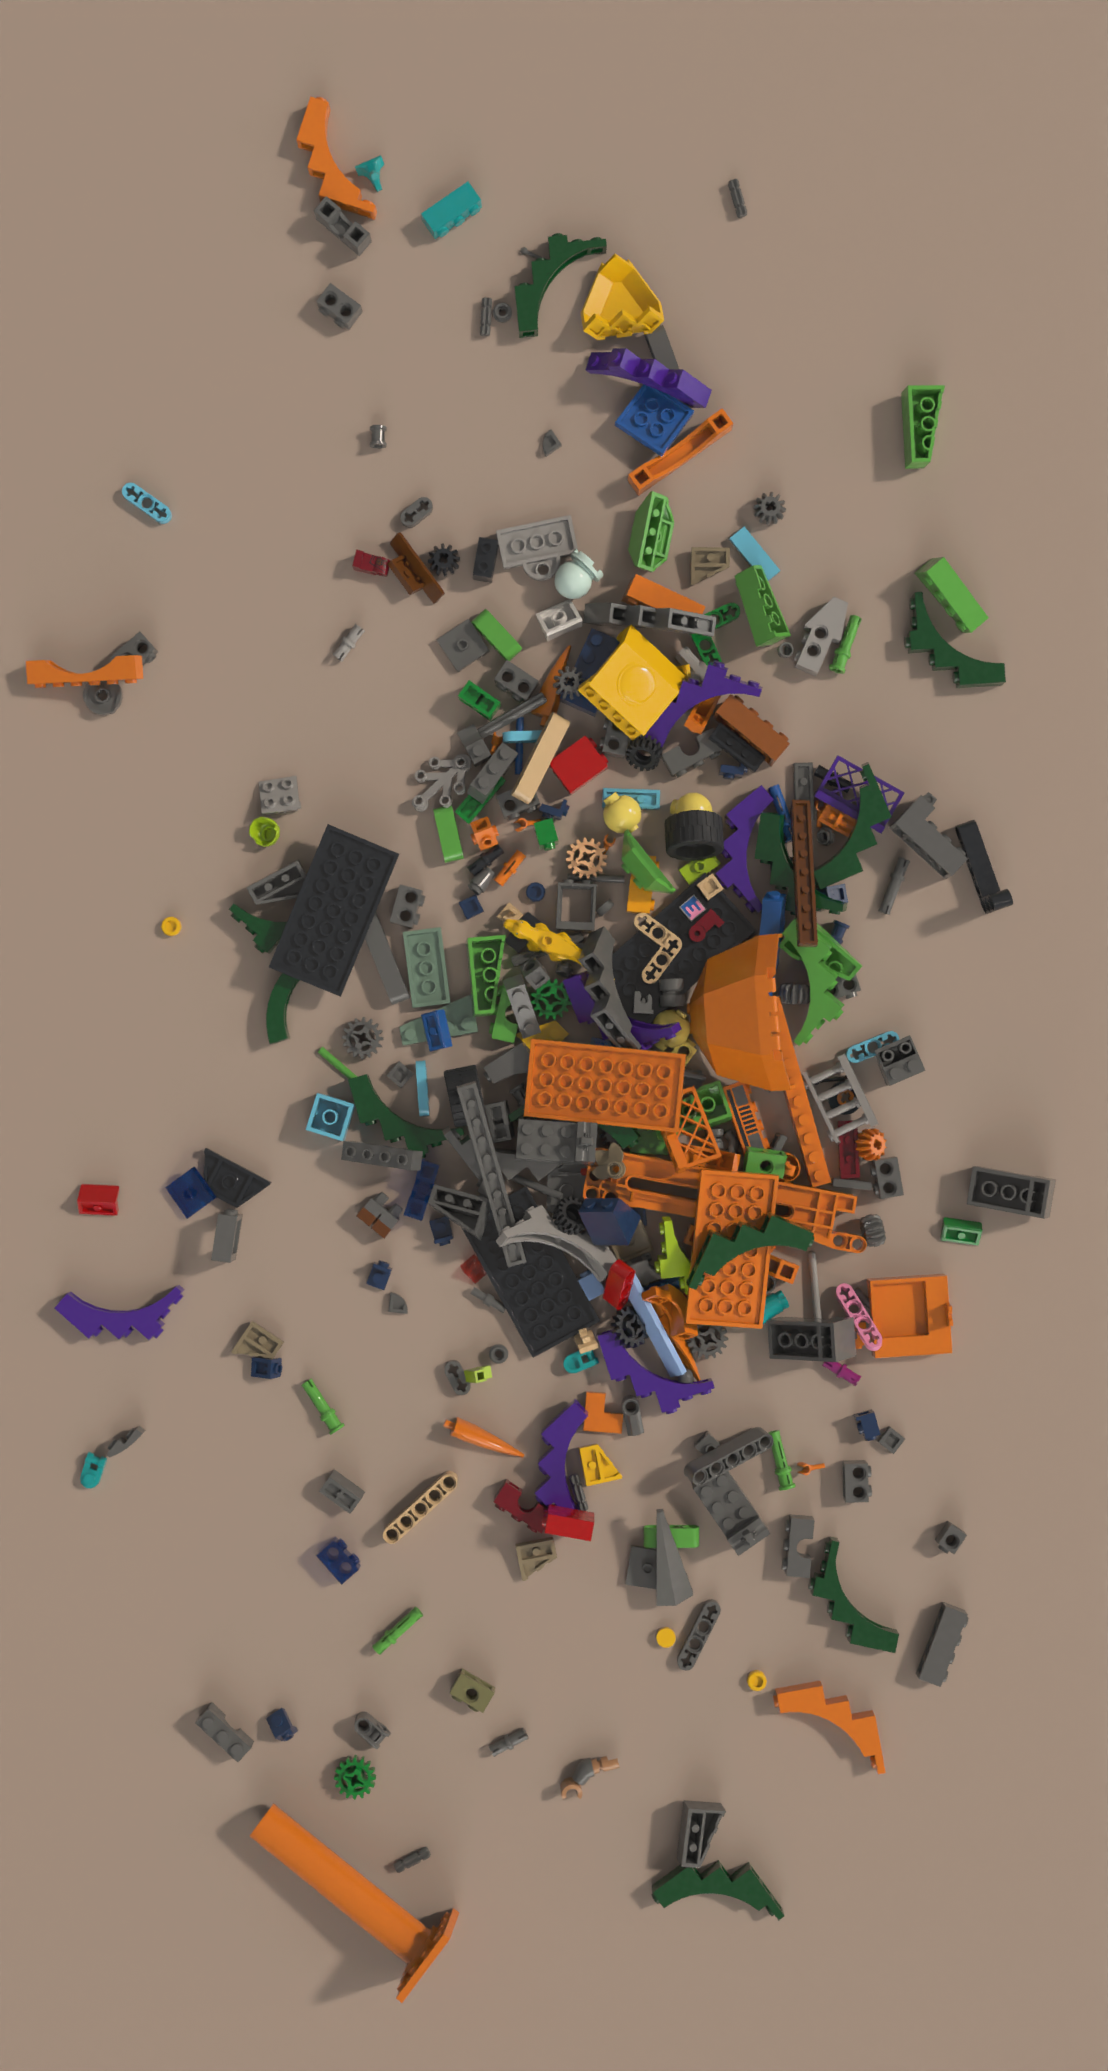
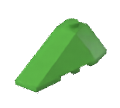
M817 923V933L833 945L830 949L832 954L826 961H821L837 973L839 977L850 981L862 965ZM785 937L780 943V948L792 958L803 961L794 945Z
M720 1080L701 1086L696 1090L710 1127L732 1121V1114ZM691 1094L682 1101L692 1105L694 1101L693 1095ZM681 1104V1115L686 1116L690 1108ZM691 1110L688 1118L699 1122L701 1116L699 1112ZM681 1118L679 1128H681L684 1120ZM686 1121L682 1130L689 1133L694 1132L696 1125ZM655 1130L658 1140H663L661 1132Z

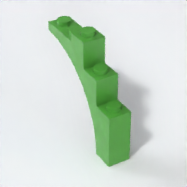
M795 918L782 934L794 945L802 957L810 982L808 1015L801 1031L793 1041L800 1046L803 1042L807 1044L814 1036L811 1032L815 1028L819 1030L825 1023L823 1018L828 1022L833 1018L837 1020L844 1012L841 1010L844 1004L827 991V989L831 991L838 983L836 978L839 975L821 961H826L832 954L830 949L833 945L817 933V947H797Z

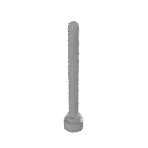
M809 1251L808 1261L814 1318H821L816 1253Z

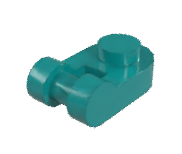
M578 1350L567 1355L563 1365L567 1372L578 1373L600 1362L598 1357H595L594 1350L580 1354ZM586 1355L588 1361L583 1363L581 1356Z
M91 1452L87 1454L80 1477L81 1484L89 1489L99 1484L107 1462L106 1457L101 1456L100 1458L94 1456L95 1454ZM92 1463L98 1465V1468H92Z

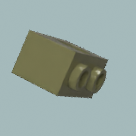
M463 1668L450 1688V1694L454 1700L458 1702L463 1701L473 1711H480L482 1713L495 1693L494 1686ZM468 1689H474L477 1693L473 1696H470L467 1694L466 1691Z

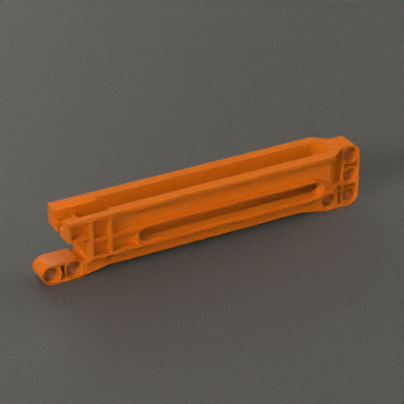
M596 1147V1151H597V1150H606V1151H609V1149H607V1148ZM623 1151L622 1162L625 1164L626 1171L620 1179L610 1177L605 1180H592L589 1174L598 1167V1164L595 1161L593 1166H587L583 1187L584 1199L587 1198L586 1191L588 1189L596 1190L597 1195L595 1198H605L607 1193L612 1192L616 1195V1198H620L629 1207L645 1208L693 1218L696 1217L697 1199L628 1186V1180L635 1177L698 1189L700 1169H712L695 1166L677 1174L671 1160ZM618 1166L614 1169L616 1173L619 1171ZM778 1181L776 1204L787 1206L788 1212L785 1215H775L810 1229L814 1233V1241L827 1247L853 1253H861L867 1247L866 1240L857 1234L841 1231L832 1232L836 1211L854 1214L858 1196ZM837 1235L842 1236V1243L840 1245H834L833 1239ZM855 1239L861 1240V1246L858 1249L852 1247V1242Z

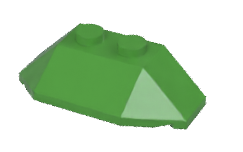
M650 491L635 512L628 547L635 567L648 572L655 571L656 568L667 560L675 523L668 504V497L654 491Z
M627 829L624 832L621 862L623 863L621 867L627 874L631 873L635 878L633 882L639 889L643 888L645 891L674 893L676 889Z

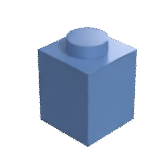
M589 1269L580 1274L581 1277L578 1278V1281L589 1301L604 1293L605 1288L602 1282H599Z

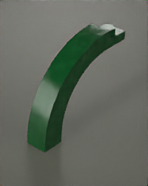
M284 973L281 974L274 985L267 1006L266 1028L270 1044L290 1039L287 1028V1007L290 996L300 980Z

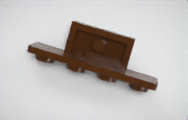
M397 533L390 541V545L399 557L392 559L387 565L409 595L423 589L432 603H437L445 592L402 533Z

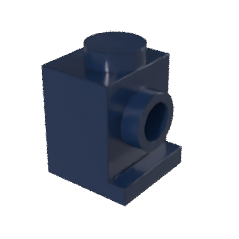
M872 1409L853 1414L855 1420L859 1421V1423H856L858 1432L863 1434L865 1441L874 1440L876 1436L881 1435L875 1413Z

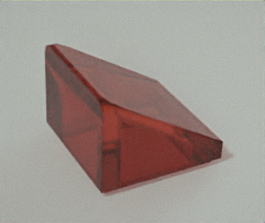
M475 1254L460 1266L463 1272L475 1284L487 1274Z

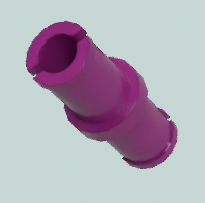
M823 1362L822 1364L823 1367L835 1373L836 1377L845 1379L853 1386H856L861 1378L860 1375L848 1369L846 1364L842 1365L839 1362Z

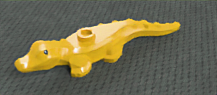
M505 920L503 925L515 937L529 941L527 948L530 951H543L549 954L552 961L570 959L583 966L578 960L582 949L576 946L565 932L556 934L549 931V928L543 923H537L534 928L524 920Z

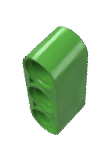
M484 609L471 621L473 626L505 660H512L522 650L518 642L487 609Z
M452 805L448 808L439 807L433 809L445 863L464 859Z
M656 1525L644 1526V1547L656 1548ZM669 1525L677 1548L699 1547V1526Z

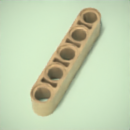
M554 712L551 713L511 792L513 797L526 804L532 801L569 727V720Z
M453 1471L443 1473L388 1523L383 1532L385 1542L389 1544L398 1542L457 1487L458 1476ZM451 1477L454 1480V1484L446 1485L444 1479ZM437 1490L440 1496L432 1498L430 1491ZM423 1503L426 1509L418 1511L416 1504ZM408 1516L412 1522L404 1524L401 1518ZM394 1529L397 1532V1536L390 1537L387 1531Z

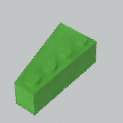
M908 385L901 393L905 469L925 468L931 462L935 441L934 436L938 425V415L941 409V399L945 385Z
M945 557L931 558L914 573L941 604L946 613L953 618L961 632L972 633L989 618Z
M753 565L734 575L756 647L774 645L791 636L762 566Z
M506 935L473 937L466 940L473 1017L494 1014Z

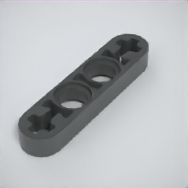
M710 1599L703 1604L678 1654L677 1662L682 1670L688 1671L694 1667L720 1615L721 1608L716 1600ZM712 1605H715V1609L717 1611L711 1612L710 1619H712V1621H710L707 1618V1615L709 1613L707 1607H712ZM705 1621L708 1623L709 1627L706 1631L698 1629L700 1622ZM692 1639H698L700 1645L697 1648H691L689 1642ZM688 1651H690V1664L686 1663L685 1665H683V1661L681 1659H685L688 1655Z

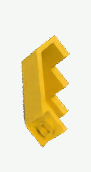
M614 254L605 264L601 262L581 311L583 331L596 340H605V337L617 336V338L632 336L633 333L641 332L652 334L664 321L662 305L631 261L629 259L625 261L617 254Z

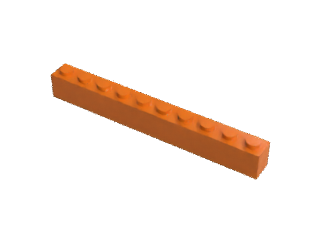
M777 997L778 1012H771V1016H778L779 1032H772V1036L780 1035V1051L783 1053L790 1084H795L794 1089L783 1091L809 1184L811 1187H817L831 1183L781 1000L780 997Z

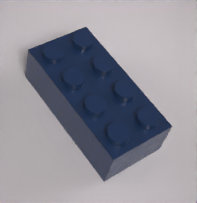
M591 628L574 666L576 667L575 674L581 671L583 675L580 678H585L586 680L600 669L620 642L616 638ZM573 680L568 681L566 686L570 685L572 687ZM573 693V700H570V694H567L566 699H563L561 695L560 702L593 717L596 716L598 709L582 694L578 697Z

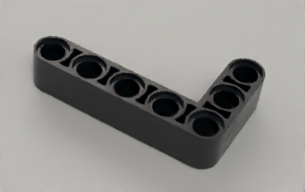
M973 819L956 825L955 831L961 849L966 853L965 857L968 858L966 863L985 914L1012 906L1013 899L1008 889L1000 891L976 821Z

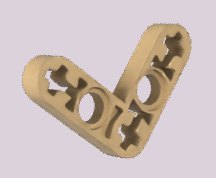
M639 913L634 918V926L661 946L644 968L641 975L645 983L653 984L680 951L682 942L679 937L646 913ZM646 917L647 924L650 925L651 922L655 924L651 927L649 933L645 931L648 927L645 925L640 927L638 925V918ZM655 928L663 930V936L659 939L654 938L652 935V931ZM669 940H677L676 945L678 946V948H673L670 951V953L673 954L672 957H670L668 953L662 951L663 947L666 950L669 948ZM658 955H665L667 957L665 965L657 964L656 958ZM651 963H653L657 968L662 970L660 973L658 972V970H656L654 973L655 979H650L648 981L646 979L647 975L645 974V972H651V970L654 967H651L650 965Z

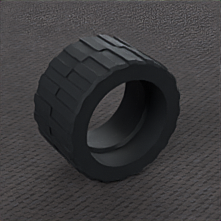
M688 810L675 813L665 820L666 853L670 857L685 861L704 860L717 856L724 850L722 817L715 812Z
M476 1065L445 1070L444 1078L454 1126L461 1127L467 1125L457 1091V1086L476 1081L486 1117Z

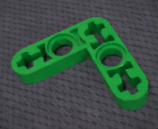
M731 602L704 615H716L719 617L720 621L715 625L716 630L738 619L740 607L736 603ZM731 607L732 610H736L733 617L729 614L725 616L726 621H723L722 614H726L729 610L728 608ZM690 634L701 660L707 666L710 658L708 655L706 657L704 655L709 654L712 650L714 651V653H711L712 659L722 662L711 637ZM707 640L710 643V648L702 650L699 643Z

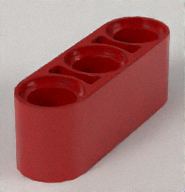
M621 1259L616 1260L611 1266L603 1294V1299L617 1310L622 1309L627 1303L635 1276V1270Z

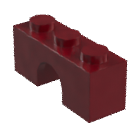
M506 1479L494 1497L495 1507L503 1512L506 1510L511 1513V1517L514 1520L525 1522L528 1524L527 1528L534 1533L538 1531L542 1534L545 1530V1527L542 1526L543 1512L548 1510V1507L545 1504L541 1505L537 1501L535 1506L530 1509L522 1508L518 1503L522 1489Z

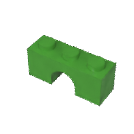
M503 984V986L499 985L497 996L500 997L499 1004H495L493 1015L496 1016L495 1023L491 1022L489 1034H492L491 1038L514 1043L518 1024L511 1023L506 1019L505 1012L511 1006Z

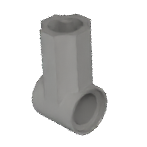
M686 646L674 658L681 666L690 664L691 677L700 680L699 683L701 684L708 666L703 661H699Z

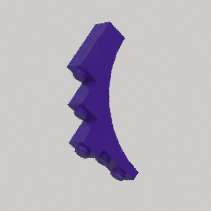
M613 348L612 352H591L585 369L590 374L615 376L647 385L673 396L691 408H706L712 391L685 370L668 369L656 359H641L627 348Z
M719 661L710 662L702 684L699 683L700 680L689 677L688 680H683L677 700H673L647 731L645 737L647 738L650 735L652 740L656 738V743L660 742V747H663L676 721L696 704L714 696L725 694H747L760 697L763 687L759 686L760 683L753 680L748 682L742 681L740 676L734 674L726 676L728 668L724 667V663Z
M762 785L725 815V823L730 829H735L736 832L724 841V850L721 854L726 859L730 858L731 861L714 874L725 889L733 885V892L738 898L743 897L747 902L745 903L747 909L751 913L755 912L756 914L762 910V904L756 897L749 880L747 847L755 822L762 811L774 800Z
M584 971L563 980L578 1022L591 1024L595 1022L590 1016L595 1000L584 988L589 977L588 972ZM628 1017L632 1024L630 1032L640 1043L641 1050L649 1049L652 1047V1044L659 1042L660 1038L669 1040L676 1037L675 1033L682 1029L679 1022L649 1024ZM598 1026L603 1040L608 1039L606 1034Z
M178 1285L156 1303L127 1311L97 1307L69 1292L54 1309L88 1339L93 1336L97 1337L104 1329L102 1325L118 1339H121L123 1336L127 1338L134 1330L132 1326L148 1340L153 1337L157 1339L164 1331L162 1327L165 1324L160 1320V1317L164 1319L171 1311L168 1308L173 1303L176 1305L184 1297L182 1295L184 1289Z
M615 1329L597 1334L611 1380L615 1379L616 1382L622 1381L627 1378V1375H630L636 1396H641V1398L651 1396V1392L655 1391L662 1413L671 1414L676 1412L677 1408H680L679 1399L687 1401L692 1399L695 1394L706 1395L712 1392L711 1389L715 1388L711 1378L698 1382L693 1381V1383H682L654 1374L641 1366L628 1353L624 1345L620 1346V1340L615 1341L617 1335L616 1333H611Z
M576 1399L569 1403L541 1431L542 1440L548 1446L552 1445V1447L539 1458L538 1468L544 1475L548 1474L549 1476L535 1489L534 1494L536 1495V1500L541 1505L545 1504L547 1507L554 1502L555 1506L578 1510L570 1495L565 1472L566 1453L570 1441L577 1428L588 1417V1411Z

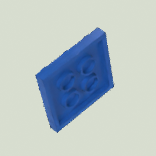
M643 384L615 421L614 426L662 457L694 415V410L673 396Z

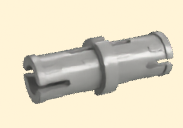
M354 624L348 635L342 638V643L333 655L343 662L349 651L356 647L355 643L365 630Z

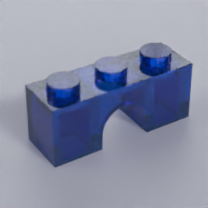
M422 1159L421 1169L417 1171L404 1216L420 1221L424 1219L428 1201L441 1166L440 1164Z

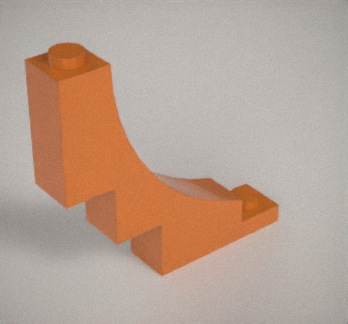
M310 96L296 140L298 148L312 152L307 167L309 175L323 179L319 192L320 202L327 196L342 210L375 220L377 215L376 205L369 200L361 201V190L343 175L329 151L327 141V126L331 111L329 102L322 97L314 98Z
M820 1680L775 1689L776 1695L773 1696L774 1706L779 1708L780 1713L802 1712L820 1716L843 1729L855 1741L864 1757L870 1756L871 1766L876 1769L878 1774L886 1773L876 1717L873 1710L851 1714L847 1696L825 1699Z

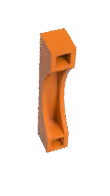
M720 409L707 418L687 437L667 450L662 457L658 456L628 474L627 481L637 495L640 496L729 433L734 423L724 409Z
M116 656L101 669L83 674L68 671L58 666L52 660L26 661L27 684H34L35 688H47L46 684H53V687H64V683H71V686H82V682H89V685H101L100 681H107V684H119L118 680H125V684L137 683V679H143L142 656Z
M689 1223L683 1242L692 1246L695 1225ZM770 1254L768 1275L793 1284L799 1265Z

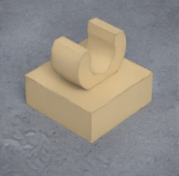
M713 873L697 884L707 901L724 889Z
M509 902L498 914L497 918L504 923L506 919L520 920L524 915Z
M586 1328L578 1330L579 1334L574 1335V1341L580 1354L598 1348L592 1330L587 1331Z

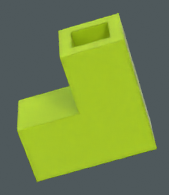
M489 1365L464 1370L465 1380L469 1383H480L487 1381L488 1378H492Z

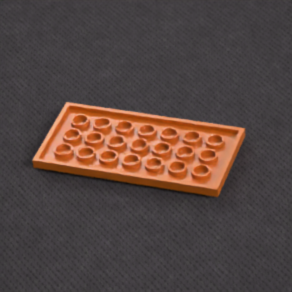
M532 1038L524 1116L678 1133L686 1054Z
M700 1169L690 1272L709 1230L731 1238L739 1221L761 1229L767 1213L775 1214L779 1181L777 1174ZM771 1246L755 1248L738 1255L725 1264L714 1276L704 1272V1281L701 1286L698 1285L696 1290L688 1286L685 1323L762 1329Z

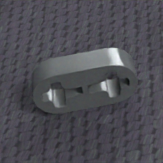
M421 497L406 508L400 516L403 526L413 528L429 516L433 510L431 500L427 497ZM421 503H428V510L422 509L418 512V510L421 508ZM414 513H416V515L412 517L413 522H405L406 515L412 516Z
M457 1360L447 1362L444 1371L456 1394L466 1395L470 1391L471 1383L466 1382L462 1365ZM451 1364L453 1366H458V1369L456 1370L458 1374L457 1377L454 1375L453 1372L448 1371L450 1369ZM460 1378L462 1383H467L465 1391L462 1389L458 1390L459 1382L457 1379Z

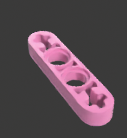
M840 1284L836 1288V1298L847 1317H854V1328L865 1347L871 1351L880 1349L882 1346V1336L855 1291L849 1284ZM841 1290L848 1291V1302L844 1294L841 1295ZM851 1305H857L860 1310L857 1313H851L848 1308ZM866 1321L869 1323V1327L861 1329L858 1323ZM870 1332H871V1336H872V1338H873L874 1340L878 1339V1340H877V1344H874L873 1342L869 1343V1342H870V1336H869V1333H870Z

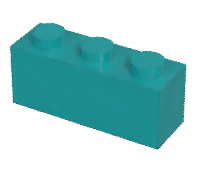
M467 181L422 212V222L434 239L442 238L448 234L451 228L460 226L468 216L476 215L482 208L481 199L469 181Z

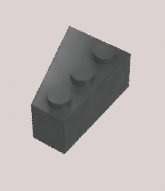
M298 859L249 885L247 890L256 905L297 898L307 874Z
M434 1184L428 1203L435 1210L481 1241L491 1211L489 1200Z
M683 1800L676 1856L681 1867H701L710 1848L713 1835L718 1830L719 1822L726 1813L721 1803Z

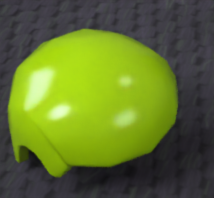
M260 816L250 824L249 835L256 844L270 847L279 839L280 828L273 819Z

